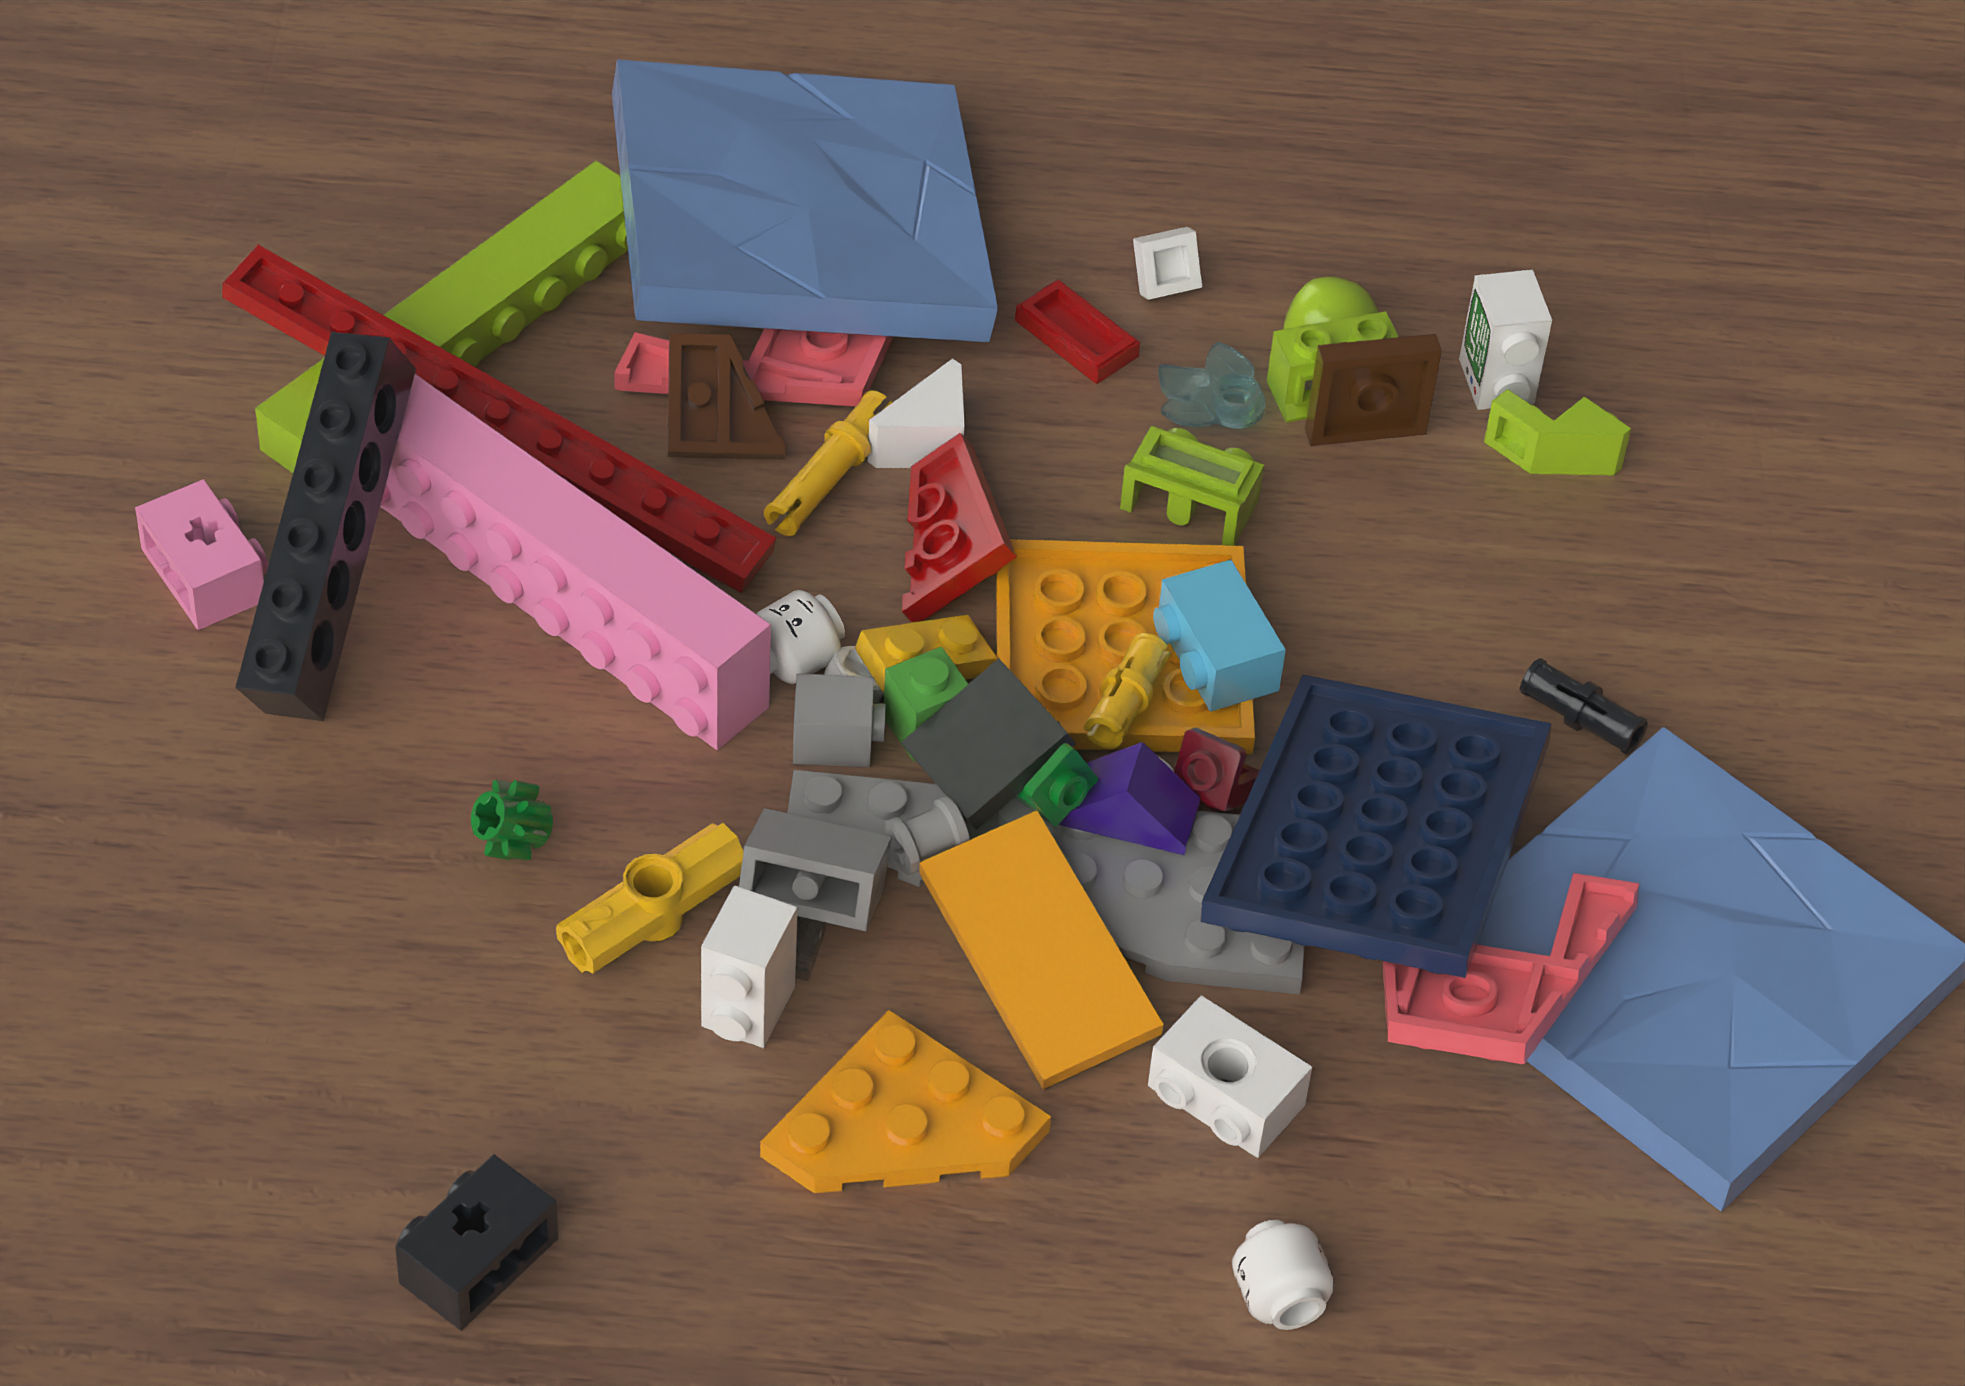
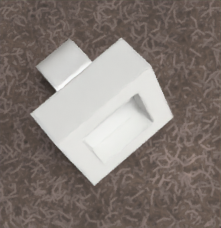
M1183 227L1133 238L1141 296L1149 300L1202 288L1196 231L1189 227Z

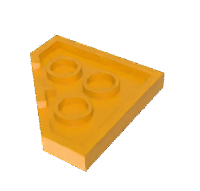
M888 1010L760 1141V1157L813 1193L842 1191V1183L883 1180L884 1187L939 1183L940 1175L978 1171L980 1172L981 1179L1007 1177L1050 1132L1051 1116Z

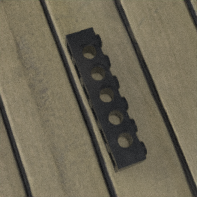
M331 332L235 687L265 714L324 721L416 372L414 365L389 337Z

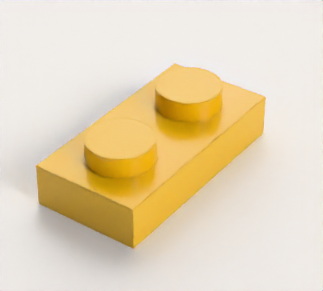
M969 615L861 630L854 648L882 692H884L886 668L941 646L965 680L976 678L997 659Z

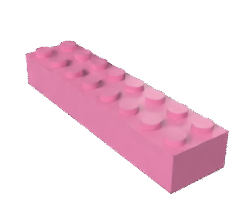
M416 374L414 375L380 505L381 508L401 521L411 535L418 539H426L445 553L455 567L462 571H470L488 584L502 601L514 603L535 618L539 626L546 633L552 636H559L575 647L593 667L605 669L622 681L637 699L645 703L651 702L673 718L677 726L684 733L692 737H699L718 751L769 708L771 624Z

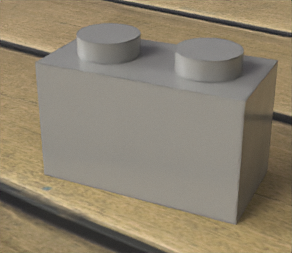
M764 808L744 845L739 887L796 906L797 916L866 931L884 893L892 836Z

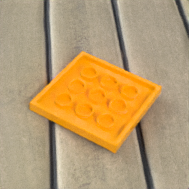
M1010 539L1017 558L1003 566L995 574L996 657L1006 665L1065 729L1076 743L1073 746L1074 749L1122 750L1143 742L1151 751L1179 752L1184 733L1189 729L1199 728L1244 748L1246 754H1253L1255 741L1253 699L1210 712L1198 690H1191L1185 683L1180 668V659L1171 644H1167L1168 647L1165 650L1170 651V657L1152 685L1154 693L1152 700L1146 710L1134 717L1122 744L1115 749L1102 748L1088 739L1086 735L1089 731H1084L1087 719L1102 697L1101 686L1108 672L1121 664L1132 639L1140 633H1149L1159 637L1154 625L1153 612L1155 608L1159 607L1162 579L1232 560L1246 583L1244 546Z

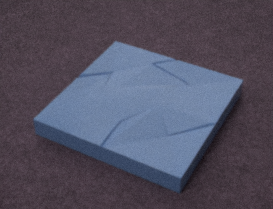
M617 59L612 88V102L635 320L990 342L998 306L977 197L975 196V187L955 85L803 73L786 75L776 71Z
M1665 727L1660 729L1549 824L1541 834L1535 836L1507 861L1478 945L1550 956L1573 873L1639 883L1637 908L1533 1051L1527 1062L1721 1212L1965 979L1964 942L1828 844L1816 839L1803 826Z

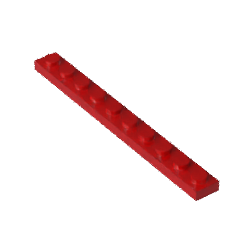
M259 244L223 281L222 298L324 356L331 332L389 337L414 365L417 376L661 548L740 593L745 590L774 552L776 537Z

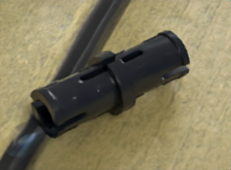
M1542 658L1532 663L1521 681V693L1527 697L1530 696L1564 716V724L1576 731L1585 728L1621 749V752L1626 755L1635 750L1647 730L1648 722L1646 718L1637 716L1603 696V689L1591 681L1582 684L1547 664V661Z

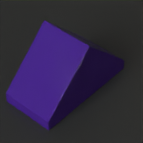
M1143 742L1087 763L1099 780L1087 792L1083 802L1077 808L1071 810L1061 821L1060 826L1185 855L1199 809L1200 797Z

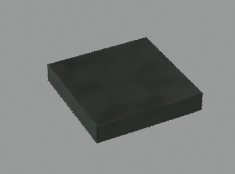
M999 658L901 742L904 748L945 795L952 799L959 811L976 830L1016 797L1062 744L1067 743L1071 747L1076 745L1065 729Z

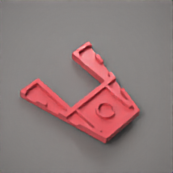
M764 328L749 360H743V365L764 401L856 407L863 395L870 390L894 336ZM635 332L614 372L615 390L668 394L669 341Z
M1573 873L1550 956L1477 945L1466 978L1448 974H1435L1420 968L1382 961L1388 1042L1524 1065L1637 908L1639 883Z

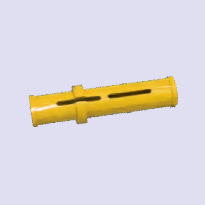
M867 391L844 421L835 422L824 434L825 443L815 452L812 458L773 502L769 503L764 509V517L769 525L780 514L783 515L788 511V515L774 529L776 532L784 536L795 535L801 524L846 474L850 467L860 465L870 455L871 445L868 441L869 420L879 413L873 414L874 410L887 396L878 391ZM890 401V402L883 408V410H884L886 407H888L890 404H892L893 402Z

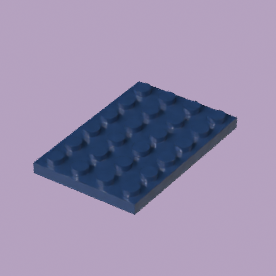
M1302 674L1203 897L1201 922L1226 927L1237 932H1250L1292 941L1303 946H1316L1354 954L1369 960H1382L1420 968L1435 974H1448L1466 978L1548 749L1552 723Z

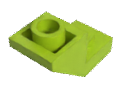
M1506 389L1492 400L1484 443L1529 474L1614 476L1622 469L1631 428L1621 422L1615 415L1605 411L1586 397L1580 399L1557 419L1553 420L1542 413L1536 406L1529 404L1509 389Z

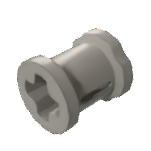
M948 796L936 799L934 801V808L904 821H901L898 817L885 821V835L892 836L891 853L906 875L918 872L919 862L970 840L964 819L956 804Z

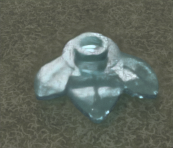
M1216 342L1209 350L1204 369L1161 364L1158 367L1161 390L1169 399L1161 407V414L1182 426L1201 428L1220 424L1236 429L1250 427L1262 419L1266 400L1260 385L1254 379L1255 370L1252 363L1235 349L1220 342Z

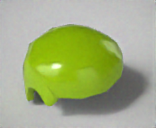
M1320 277L1307 282L1296 294L1286 313L1283 329L1378 313V309L1371 294L1356 282L1340 277Z

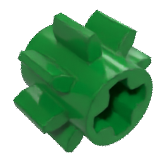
M496 779L493 781L492 791L484 792L477 798L471 812V827L473 835L487 841L484 855L505 860L514 858L529 861L532 857V849L540 848L546 843L552 832L553 815L551 805L544 801L536 800L540 789L538 784L518 780L507 782Z

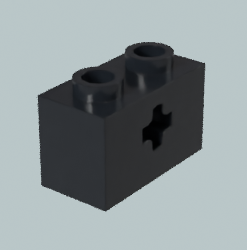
M493 1154L476 1171L469 1170L460 1175L450 1187L446 1198L426 1217L421 1215L414 1218L403 1229L395 1244L399 1284L462 1331L558 1240L557 1200Z

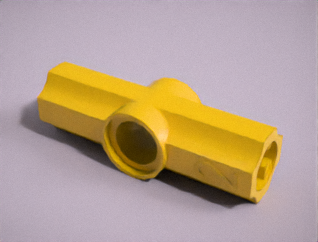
M712 823L664 855L644 854L633 859L626 866L623 882L556 925L557 939L563 946L568 959L582 973L589 971L594 974L643 940L650 942L662 941L672 937L680 929L684 913L741 876L744 850L738 836L724 823L719 826Z

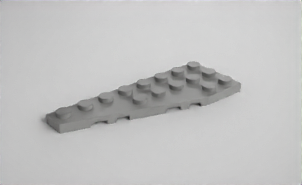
M794 770L787 813L885 835V821L898 817L901 821L909 819L934 808V801L946 795L937 784ZM1013 798L977 830L962 813L961 815L971 840L1033 811L1016 798ZM1198 811L1185 855L1060 825L1055 828L1043 819L1122 955L1145 964V973L1171 982L1300 995L1303 977V945L1250 932H1237L1226 927L1201 922L1203 897L1240 815ZM890 850L887 867L898 871L897 879L920 887L923 879L919 871L906 875L901 870Z

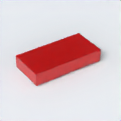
M1059 279L1016 306L1015 321L1095 384H1099L1139 357L1140 342Z

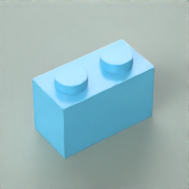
M1232 560L1162 579L1159 607L1155 608L1153 612L1155 629L1159 638L1173 647L1180 659V668L1185 683L1191 690H1198L1210 712L1279 691L1286 649Z

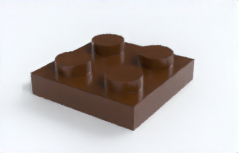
M1437 335L1402 336L1318 345L1305 425L1310 446L1426 435L1442 353Z

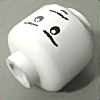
M795 590L756 613L771 624L770 674L774 673L780 680L788 684L796 683L797 674H814L829 664L834 653L840 651V639L845 637L844 625L836 609L821 594L814 597L806 591Z
M1280 1220L1262 1222L1247 1233L1246 1240L1238 1247L1232 1259L1233 1273L1250 1314L1262 1323L1274 1324L1278 1329H1297L1315 1321L1323 1314L1326 1309V1302L1335 1288L1333 1273L1315 1233L1304 1225L1285 1224Z

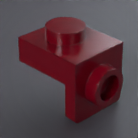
M1192 728L1184 733L1174 773L1200 797L1202 805L1226 812L1246 803L1260 770L1244 764L1246 758L1244 748L1199 728Z

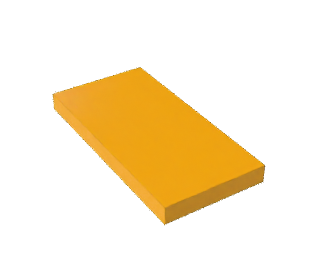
M1037 810L919 862L920 876L1042 1090L1162 1035L1164 1024Z

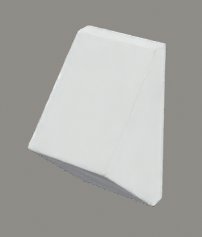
M952 358L869 420L868 441L871 445V453L868 456L867 462L875 468H911L912 465L959 433L964 436L962 367L960 363Z

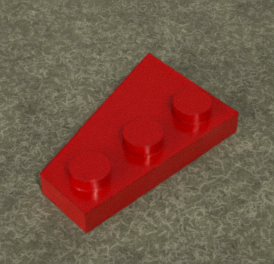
M961 433L911 466L907 521L914 528L913 549L905 552L904 569L911 576L910 592L902 596V613L914 623L925 620L984 579L995 575L1003 566L1017 558L974 447Z

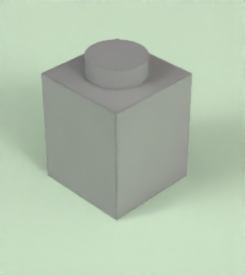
M817 674L796 675L793 764L870 767L871 742H884L886 704L873 703L874 677Z

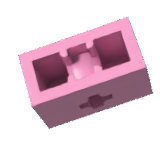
M204 479L135 507L142 551L197 630L258 605L264 583L263 575L266 574L269 565L265 552L255 538L249 540L245 538L240 531V523L231 503L226 498L218 500Z

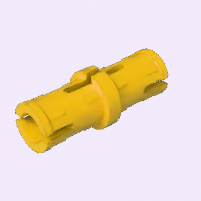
M1149 633L1137 634L1132 639L1121 664L1108 672L1101 686L1102 697L1084 725V731H1089L1086 736L1095 745L1106 749L1119 747L1134 717L1147 709L1154 695L1152 685L1170 657V651H1165L1168 646L1161 638Z

